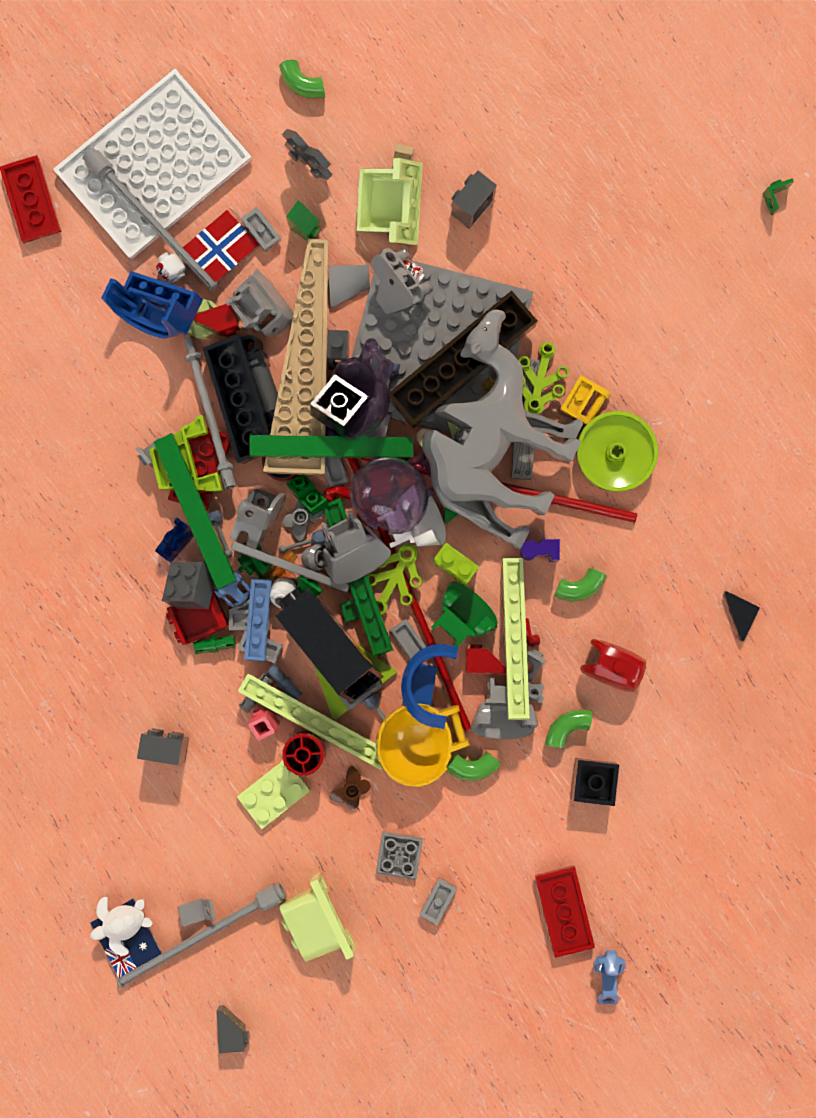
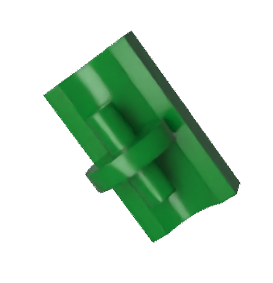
M258 543V546H257L256 549H258V550L261 551L262 548H261L260 544ZM240 553L241 557L237 559L241 564L238 568L240 573L246 570L249 575H252L255 572L260 579L266 575L268 569L272 566V564Z

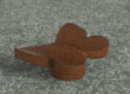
M350 766L346 775V784H344V787L333 791L329 798L338 803L346 802L349 809H356L359 805L360 794H365L370 790V782L365 779L361 780L359 771L354 766Z

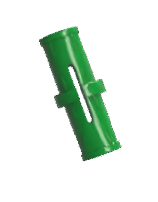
M234 635L219 638L215 636L209 640L193 642L196 655L212 651L216 653L219 652L218 650L236 647Z

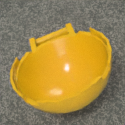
M418 704L429 713L442 716L451 715L458 740L452 743L451 732L447 722L444 729L429 727L414 719L405 705L393 710L380 725L375 746L378 761L387 775L396 782L411 787L428 785L438 780L447 770L446 767L451 759V752L470 745L468 739H465L458 714L460 711L458 705L438 711L430 705Z

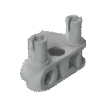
M384 249L379 255L373 257L371 261L372 269L380 279L376 301L386 314L419 303L423 300L424 295L430 294L433 291V285L430 281H424L419 284L403 262L409 260V253L405 249L397 252L391 249Z

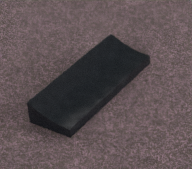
M238 334L203 347V352L237 463L245 464L259 458L250 457L249 436L270 435L271 430L242 335Z

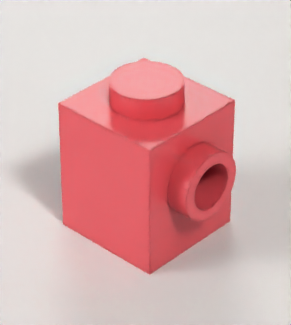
M260 707L252 713L248 726L257 740L260 741L275 733L280 721L274 711L267 707L264 709Z

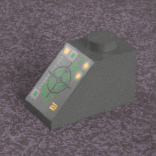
M219 1005L217 1009L219 1053L244 1052L247 1044L250 1043L249 1031H246L245 1024L224 1005Z

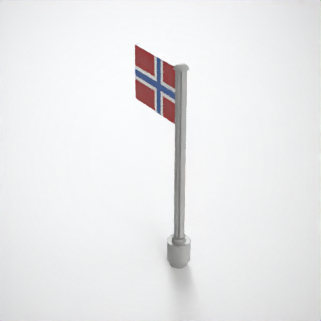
M91 148L83 155L84 164L98 179L103 178L110 182L205 283L209 291L215 290L218 282L260 246L231 213L226 210L182 247L112 173L113 165L99 150Z

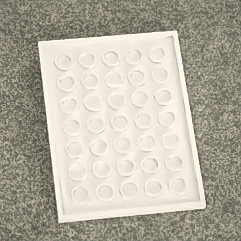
M174 69L53 170L129 259L132 260L160 236L107 179H98L84 164L85 161L82 158L89 149L99 150L113 165L112 173L166 230L249 163L252 157L180 73Z

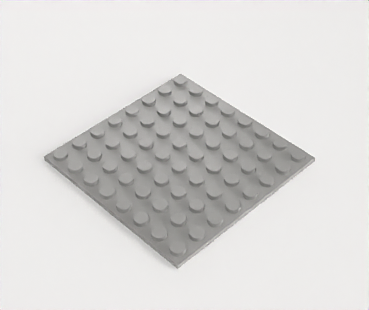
M408 260L423 268V274L425 275L423 282L430 281L433 285V291L430 294L424 295L423 300L419 303L386 314L376 301L380 279L374 273L352 358L359 354L373 355V349L380 348L382 366L384 361L400 364L397 375L390 379L388 394L511 290L528 310L533 291ZM521 339L508 349L515 357H517ZM488 366L443 405L479 400L494 386L497 377L496 372L491 366ZM385 374L382 378L349 383L368 396L367 410L389 414L392 419L407 422L389 402L387 395L385 409H378L387 378ZM436 411L419 424V426L451 434L448 421L434 414Z

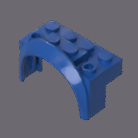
M133 271L130 272L124 286L117 280L110 278L101 297L109 308L125 322L144 333L163 339L179 336V334L187 335L203 301L196 292ZM150 302H154L169 307V309L162 308ZM145 303V306L140 316L138 317V313L141 310L142 304Z

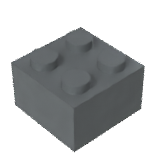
M478 170L474 175L470 174L464 182V188L461 191L458 189L452 197L451 215L469 229L494 200L497 187L494 182Z
M170 562L162 602L180 609H209L214 581L207 565L203 562Z
M152 728V730L141 734L137 759L180 765L186 759L189 737H184V733L174 731L164 734V730Z

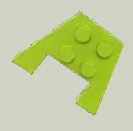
M199 415L193 422L183 426L174 436L198 491L222 492L223 487L219 473L216 472L198 478L189 439L208 434L205 418L203 415ZM154 446L149 452L158 487L161 490H174L158 451Z
M359 645L384 676L381 679L382 683L397 673L394 668L379 658L373 657V654ZM315 667L331 716L335 721L349 709Z

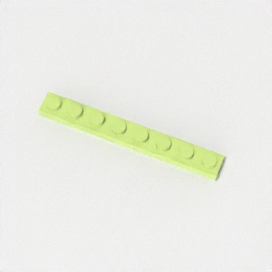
M503 558L508 720H529L523 558Z
M250 674L246 675L238 692L380 770L383 769L378 761L376 744L256 677Z

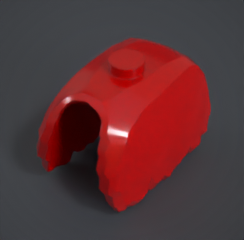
M592 639L590 644L600 651V657L595 665H581V672L616 689L634 692L644 677L646 660L620 646Z

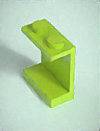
M448 543L443 545L433 563L463 585L469 582L479 568L478 565Z

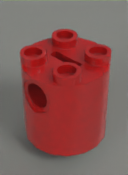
M303 731L297 733L286 742L283 748L282 758L284 765L290 772L296 775L306 776L313 774L320 768L326 758L324 741L320 736L312 732ZM299 751H307L308 753L299 754Z

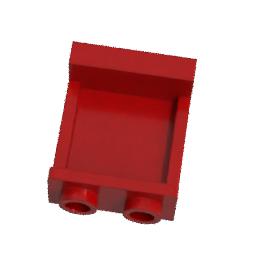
M214 589L209 609L167 607L168 613H166L168 622L174 625L176 630L174 636L177 642H181L182 645H188L229 627V622Z

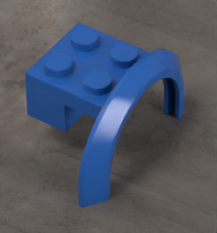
M445 644L427 646L410 659L404 670L401 682L404 704L412 717L426 726L444 729L447 716L429 713L418 705L425 704L431 706L437 666L425 665L422 662L433 657L456 659L457 646Z

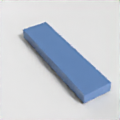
M251 578L244 660L265 662L272 580Z

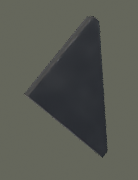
M724 591L723 595L726 598L729 612L736 626L739 640L744 641L760 607Z

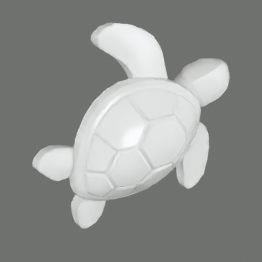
M108 897L101 898L97 905L96 913L103 922V925L96 927L91 932L90 938L101 940L107 936L109 938V947L114 953L120 956L127 955L129 950L121 941L133 937L141 926L150 927L153 924L152 920L144 917V913L141 911L145 906L144 899L138 900L134 907L121 905L109 912Z

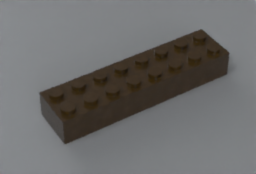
M512 290L387 394L389 402L412 429L489 366L472 357H462L460 355L467 337L491 310L504 311L506 318L501 324L499 344L507 350L536 327L538 320Z

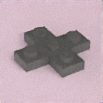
M286 129L283 132L282 136L287 140L284 146L289 150L288 155L293 160H299L303 164L308 165L311 168L310 173L317 179L323 178L328 180L333 175L328 169L331 165L330 162L318 149L309 147L296 131Z

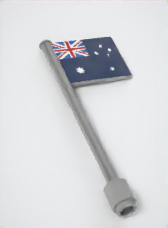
M280 883L269 885L256 893L257 898L254 899V902L165 952H162L150 927L141 926L133 937L121 941L129 950V953L125 956H120L110 949L107 936L99 941L117 974L116 982L118 986L124 987V984L253 911L263 909L266 912L282 903L283 899L287 897L285 890ZM133 898L122 905L134 907L136 900ZM97 918L90 922V924L95 929L98 926H102L103 922Z

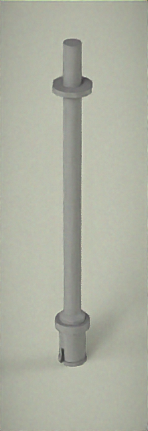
M185 337L184 342L188 355L184 358L185 362H190L219 461L217 472L221 475L224 489H231L237 486L232 473L233 465L226 459L198 360L202 358V354L195 351L192 337Z

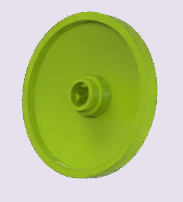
M610 411L598 415L585 426L578 439L581 443L576 452V457L581 472L590 483L605 491L625 492L638 487L649 478L657 463L658 444L652 429L640 417L629 412Z

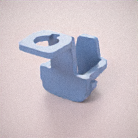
M234 571L237 582L220 590L214 589L216 595L219 598L222 597L232 607L242 604L250 593V586L242 580L243 577L236 571ZM240 582L247 591H240L237 584ZM226 594H229L234 599L233 603L225 596Z
M607 950L605 955L597 956L593 963L594 973L602 974V994L598 995L597 1003L615 1005L619 1002L616 976L624 974L626 963L624 959L617 956L615 950Z

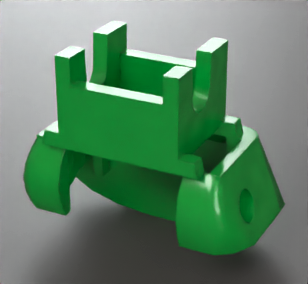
M452 582L448 584L441 601L443 605L441 610L444 613L431 626L433 630L438 625L441 626L456 640L452 646L458 647L468 635L480 637L497 628L498 621L492 609L474 591L461 583Z

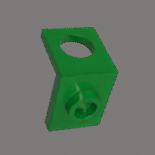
M793 178L783 182L781 179L771 183L764 191L763 197L771 215H774L779 209L774 194L788 189L794 182Z

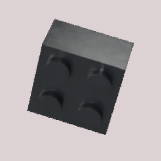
M334 375L310 403V415L344 437L368 408V396Z
M575 758L571 799L576 802L615 806L619 764L616 762Z

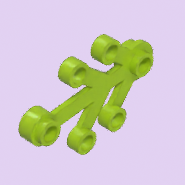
M550 342L542 343L538 353L541 361L537 376L530 367V359L528 357L522 356L518 360L519 363L522 360L527 362V365H521L522 370L534 387L533 394H531L525 386L526 379L523 376L522 396L526 400L524 409L529 413L541 414L546 403L555 398H561L565 392L564 387L558 384L553 387L552 392L540 397L544 388L560 379H566L569 374V369L566 366H560L557 372L545 378L549 359L555 353V346ZM549 347L551 351L546 352L544 348ZM564 370L566 375H561L559 371ZM555 389H560L562 393L557 394ZM531 403H537L538 407L533 408Z
M412 544L402 545L398 553L390 555L384 565L378 567L385 568L389 563L399 561L395 569L368 575L369 578L371 576L375 578V582L371 586L377 585L380 581L390 579L381 597L377 600L378 604L383 605V610L380 611L381 615L387 612V602L397 584L401 594V603L403 605L413 603V596L408 591L403 574L406 566L411 576L410 585L417 588L423 584V579L418 575L415 565L418 550ZM407 550H410L412 553L409 558L405 556ZM414 578L419 579L420 582L418 585H414ZM406 595L410 597L409 603L404 602Z

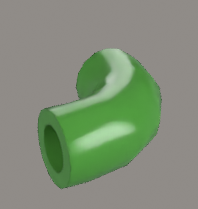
M286 60L280 63L279 68L284 82L295 94L305 98L325 97L322 77L309 78L301 72L297 60Z
M588 568L585 576L579 581L572 582L562 578L554 593V597L570 602L586 600L599 591L607 575L598 570Z
M571 710L560 715L550 725L545 745L565 748L566 739L571 732L575 730L589 731L592 722V710Z
M487 751L482 757L474 761L466 760L459 754H456L448 763L446 771L460 780L478 781L488 778L502 764Z

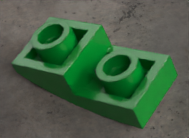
M297 475L286 483L290 491L312 516L328 505L327 500L315 489L314 484L305 475Z

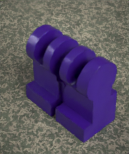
M542 539L540 543L532 540L526 541L520 549V555L527 561L533 560L535 557H549V562H558L560 560V539Z

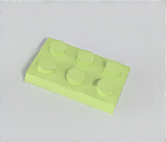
M282 761L239 794L237 798L259 827L263 829L311 790L302 778L290 772Z

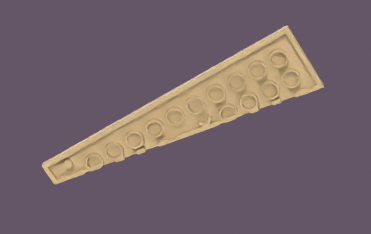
M308 239L270 435L325 436V425L310 415V403L326 385L328 240ZM266 457L263 473L324 475L325 458Z

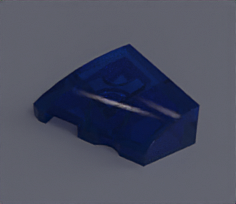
M179 518L175 519L173 522L176 524L175 527L165 534L155 552L169 562H173L194 537L190 526Z

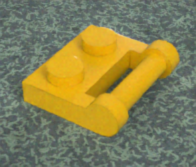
M580 375L560 411L573 419H580L583 421V425L586 426L596 417L605 399H608L611 393ZM593 392H596L599 396L585 417L581 413Z

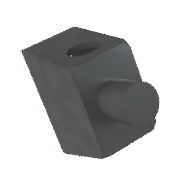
M328 330L327 362L329 370H342L341 362L333 360L343 361L349 359L350 332L348 330Z

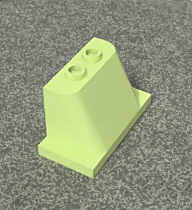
M393 158V169H360L357 231L389 233L390 243L418 245L423 163Z
M319 872L313 875L310 881L312 888L280 903V910L284 918L282 923L286 931L290 930L293 936L291 939L295 950L299 949L305 962L342 949L347 960L354 956L356 946L348 929H344L328 896L329 889Z

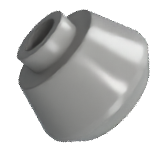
M315 544L306 548L301 556L304 566L315 572H319L324 568V548L321 545Z

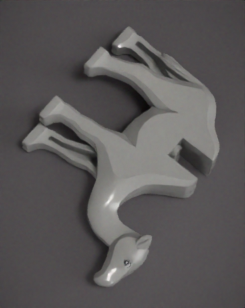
M491 310L471 331L460 355L462 357H472L491 366L497 376L494 386L485 396L477 401L447 404L439 407L434 414L456 425L461 430L455 433L453 440L436 430L425 431L422 447L430 463L432 486L443 507L471 520L479 527L491 532L511 546L521 549L530 532V527L521 525L512 528L496 516L488 501L501 508L530 509L538 515H545L554 498V494L550 491H544L538 495L530 496L513 492L504 486L491 471L501 461L511 442L523 443L534 449L542 450L565 463L571 462L581 443L576 437L583 425V421L575 419L565 425L524 410L522 403V366L510 351L499 344L500 328L506 315L504 311ZM546 434L554 436L556 438H562L566 442H556L549 438Z

